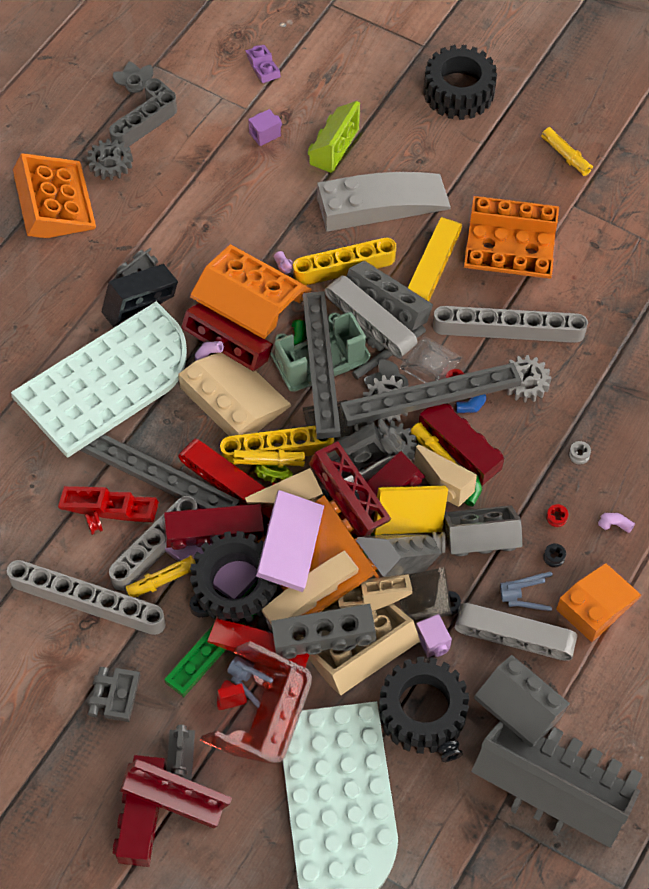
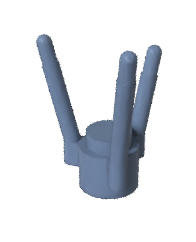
M552 572L500 583L502 602H508L509 607L520 606L551 611V606L517 601V598H522L521 588L544 583V578L552 576Z
M239 656L234 658L228 668V673L233 676L231 681L236 685L241 684L242 680L248 681L252 674L269 683L273 681L272 678L280 679L279 675ZM242 683L246 696L264 715H267V710Z

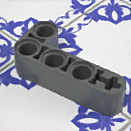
M157 78L148 79L144 84L146 102L110 126L111 142L118 140V144L125 142L126 147H129L177 113L175 93Z

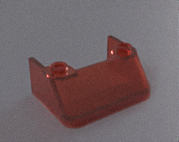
M249 641L235 647L233 652L255 662L254 669L273 679L269 683L252 674L253 681L258 686L265 688L250 732L248 734L237 730L227 736L214 731L201 735L200 740L233 756L273 764L282 761L287 754L312 683V676L305 667Z

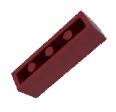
M197 303L186 310L181 329L203 342L221 341L224 346L221 353L253 372L268 362L273 346L271 342L201 303Z
M446 403L428 407L420 413L419 423H422L432 436L438 438V443L463 468L477 474L482 486L502 470L504 457L501 451L493 448L481 433H477L472 429L469 422L465 418L459 417L450 404Z
M400 451L367 481V484L377 497L378 488L417 487L425 476ZM358 490L360 500L366 502L367 496L364 492ZM369 509L368 515L374 522L375 511ZM342 512L338 513L341 520L345 519ZM354 530L350 532L354 539L358 537Z
M260 504L164 512L163 522L166 548L172 547L174 550H181L193 545L201 548L205 542L210 546L213 544L212 537L218 535L219 540L224 539V532L229 531L232 537H237V531L244 532L246 539H248L250 534L256 536L257 541L263 537L264 528Z
M134 755L133 762L138 759L166 771L165 758ZM123 793L122 803L125 804L124 813H119L117 828L121 830L119 839L115 838L113 854L116 855L118 864L150 867L160 807Z

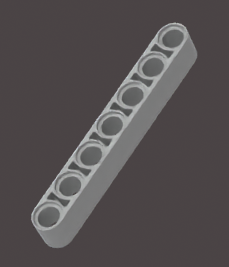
M440 306L434 311L433 330L441 335L573 343L584 339L588 325L587 318L582 314Z
M16 560L7 566L6 571L12 587L17 590L148 634L156 635L165 629L166 623L163 610L155 604L25 561ZM18 573H24L21 577H14ZM40 580H46L44 584L37 585V582ZM61 588H69L66 592H58ZM84 595H91L87 600L81 599ZM108 602L114 603L111 607H103ZM129 610H136V613L133 615L126 614ZM152 617L159 618V620L154 623L148 621Z

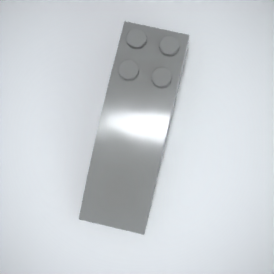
M423 172L374 173L317 183V199L327 232L451 209L440 174Z

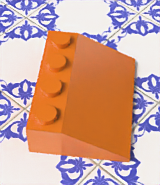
M20 154L13 168V174L27 236L51 238L96 228L80 161Z

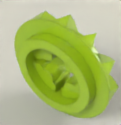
M257 465L255 473L259 478L271 481L272 483H278L293 476V473L284 465L283 468H278V465Z

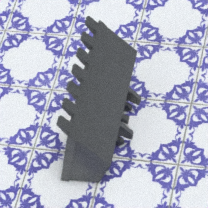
M500 721L484 739L481 745L482 749L471 772L516 796L511 807L513 813L517 812L524 800L538 808L533 817L534 819L539 821L543 812L558 819L559 821L553 835L558 836L565 823L611 848L622 825L626 823L640 793V790L636 787L642 777V773L632 769L627 781L618 778L617 775L623 764L615 759L611 760L606 771L599 768L597 764L603 755L602 752L592 748L587 760L577 756L583 742L576 738L572 739L567 750L558 746L563 731L556 727L552 729L547 739L542 737L533 747H530Z

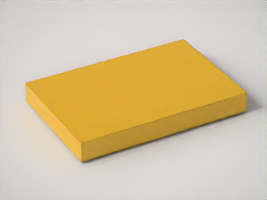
M446 486L378 488L377 498L391 517V520L374 529L373 533L380 535L442 532L448 488ZM375 511L374 522L381 519L377 511Z

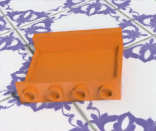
M325 495L315 501V503L324 505L309 573L344 550L359 570L356 575L340 583L336 591L317 601L316 607L302 615L321 612L373 575L376 578H380L376 572V566L369 557H366L363 552L364 550L356 541L357 538L354 539L350 532L354 529L346 518L341 520L338 515L341 510L334 500L329 502ZM264 536L263 538H261L260 540H258V543H259L261 540L264 542L266 536ZM280 585V587H281V589H282L283 592H284L286 589L289 588V587Z

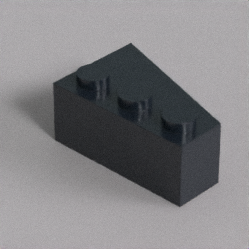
M164 264L153 266L140 272H134L121 278H115L108 282L101 312L114 328L157 301L159 304H162L174 297L178 280Z

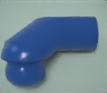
M486 394L471 397L466 402H456V412H478L486 402Z

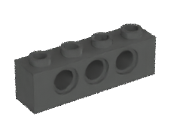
M366 261L349 268L347 278L408 329L413 331L427 323L433 307L432 303Z
M371 604L271 621L277 658L292 659L300 654L308 653L315 655L323 650H342L351 645L366 646L376 641ZM347 626H352L355 628L353 631L350 632L343 630ZM324 630L330 632L326 636L319 635V633ZM297 635L305 636V638L302 640L294 639V637Z

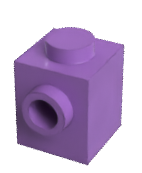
M270 109L248 119L249 133L259 146L281 136L282 122Z

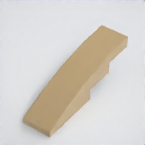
M344 550L308 573L303 592L292 588L286 589L262 609V613L270 624L272 620L300 616L316 607L317 601L336 591L340 583L356 575L359 568Z
M409 574L367 579L361 584V588H354L321 612L371 604L372 611L388 606L412 594Z

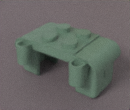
M347 312L342 315L338 313L330 314L328 326L335 377L365 364L370 359V353L365 346L366 336L353 313ZM284 333L278 334L275 338V355L270 353V356L289 391L294 392L312 386L308 342L305 341L294 346L293 334L288 336Z

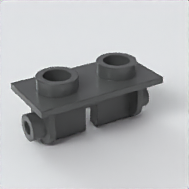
M151 248L145 252L140 250L132 257L134 260L131 263L127 264L125 262L116 269L118 273L115 278L137 272V270L143 271L150 267H155L158 260L155 256L149 255Z
M177 725L175 730H170L167 771L187 780H192L195 730H186L187 726Z

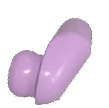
M282 251L275 253L274 259L280 272L289 274L293 268V262L290 259H286Z
M221 341L204 342L195 353V361L207 357L210 353H221L224 349L223 343Z
M604 513L600 516L601 519L598 522V525L605 530L609 529L611 524L627 533H630L635 525L634 522L619 513Z

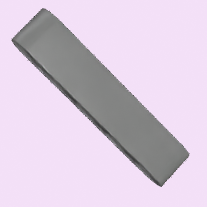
M341 275L325 288V294L332 303L344 313H353L358 324L396 357L401 358L417 345V338L412 331L346 276Z
M184 496L178 499L166 512L184 511L185 509L196 510L197 503L194 498ZM164 514L109 568L112 586L116 590L125 591V586L136 582L166 552ZM153 541L159 542L157 545H150ZM138 557L143 558V559H142L141 561H139V562H134V561H133L135 558H138ZM119 574H126L124 578H116Z
M469 603L460 605L455 623V630L459 633L564 661H569L573 658L577 641V634L572 630Z

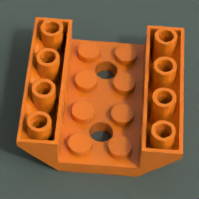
M474 196L464 268L551 279L559 206ZM491 243L494 247L486 248L483 245ZM532 248L536 250L537 253L530 254L526 250Z
M230 244L205 267L190 298L265 339L276 328L279 314L293 300L300 304L303 301V293H311L312 289Z

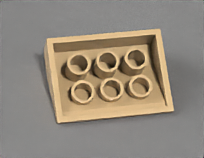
M215 353L199 359L178 374L180 388L228 436L257 433L291 407V404L257 371L249 370L223 353Z
M393 603L372 611L376 641L366 646L356 645L355 648L349 651L328 649L309 656L310 662L340 696L420 642L414 621ZM299 635L294 639L302 640L304 639L303 635Z

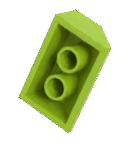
M354 101L337 107L333 115H329L325 128L320 129L316 142L312 143L308 149L310 165L330 173L334 171L359 131L360 102Z

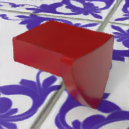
M225 680L220 689H218V710L229 709L247 703L242 683L235 685Z

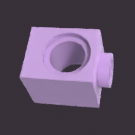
M439 614L416 624L420 643L428 658L434 655L439 657L448 652L452 639Z

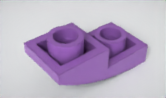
M265 45L254 46L252 49L246 50L249 62L262 83L281 77L280 70L272 61V55Z

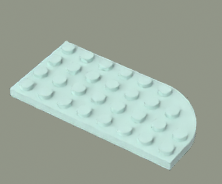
M156 301L12 391V398L68 458L169 392L179 381L178 374L184 370L186 364L187 348L184 333L177 321Z
M377 701L278 713L298 888L380 889L388 878L396 858L398 834Z

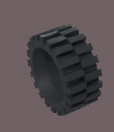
M450 45V50H447L446 47L441 48L440 54L435 52L432 55V59L429 58L425 69L424 95H426L425 100L427 104L430 103V108L433 111L438 108V114L441 116L447 113L450 119H453L455 115L459 116V120H465L466 115H469L470 119L475 118L476 112L481 115L484 113L485 108L489 109L495 95L497 68L496 64L493 65L491 57L486 59V52L482 50L478 53V48L473 46L469 50L467 45H461V48H456V45ZM453 73H463L476 78L478 82L469 87H456L447 83L443 77Z
M230 531L224 532V539L219 540L218 535L212 537V545L209 546L205 542L201 546L203 554L196 552L194 556L196 564L191 563L190 568L192 576H190L191 584L200 606L204 611L207 610L209 616L213 619L218 616L220 620L228 621V619H232V622L240 624V619L245 618L246 622L250 623L253 622L252 615L257 614L259 618L264 615L262 609L272 601V597L276 598L278 596L277 586H280V584L259 578L255 589L243 598L227 599L220 596L213 588L217 572L224 565L235 561L247 562L257 569L264 545L262 540L258 543L256 536L252 534L246 539L244 532L237 531V537H232Z
M417 657L416 664H412L411 659L404 661L402 669L399 665L395 666L392 676L388 674L385 678L380 692V722L384 724V732L387 736L392 733V742L396 745L400 741L404 742V750L410 752L411 746L417 747L418 754H423L424 748H429L430 753H435L439 745L450 742L451 739L456 741L460 730L462 731L469 708V692L465 693L467 687L465 681L459 682L460 674L455 669L450 673V665L446 662H443L442 666H438L436 658L431 657L430 663H424V657ZM416 684L432 685L438 688L446 697L448 710L436 721L428 723L415 721L408 717L400 706L399 699L403 692Z

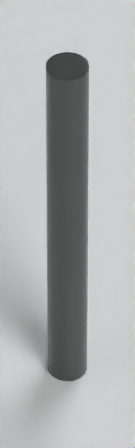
M422 325L413 330L412 333L418 338L426 332V329ZM385 349L353 371V377L358 380L378 366L380 359L386 360L393 354L388 349Z

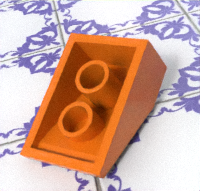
M605 563L578 581L561 596L556 610L589 641L593 642L642 595Z

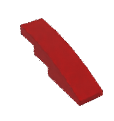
M64 486L58 508L90 516L96 511L99 517L107 519L154 523L159 501L156 497H134L131 492H109L106 487Z
M217 618L207 641L253 660L258 658L276 666L281 664L302 673L310 654L305 653L297 655L292 659L277 658L272 633Z

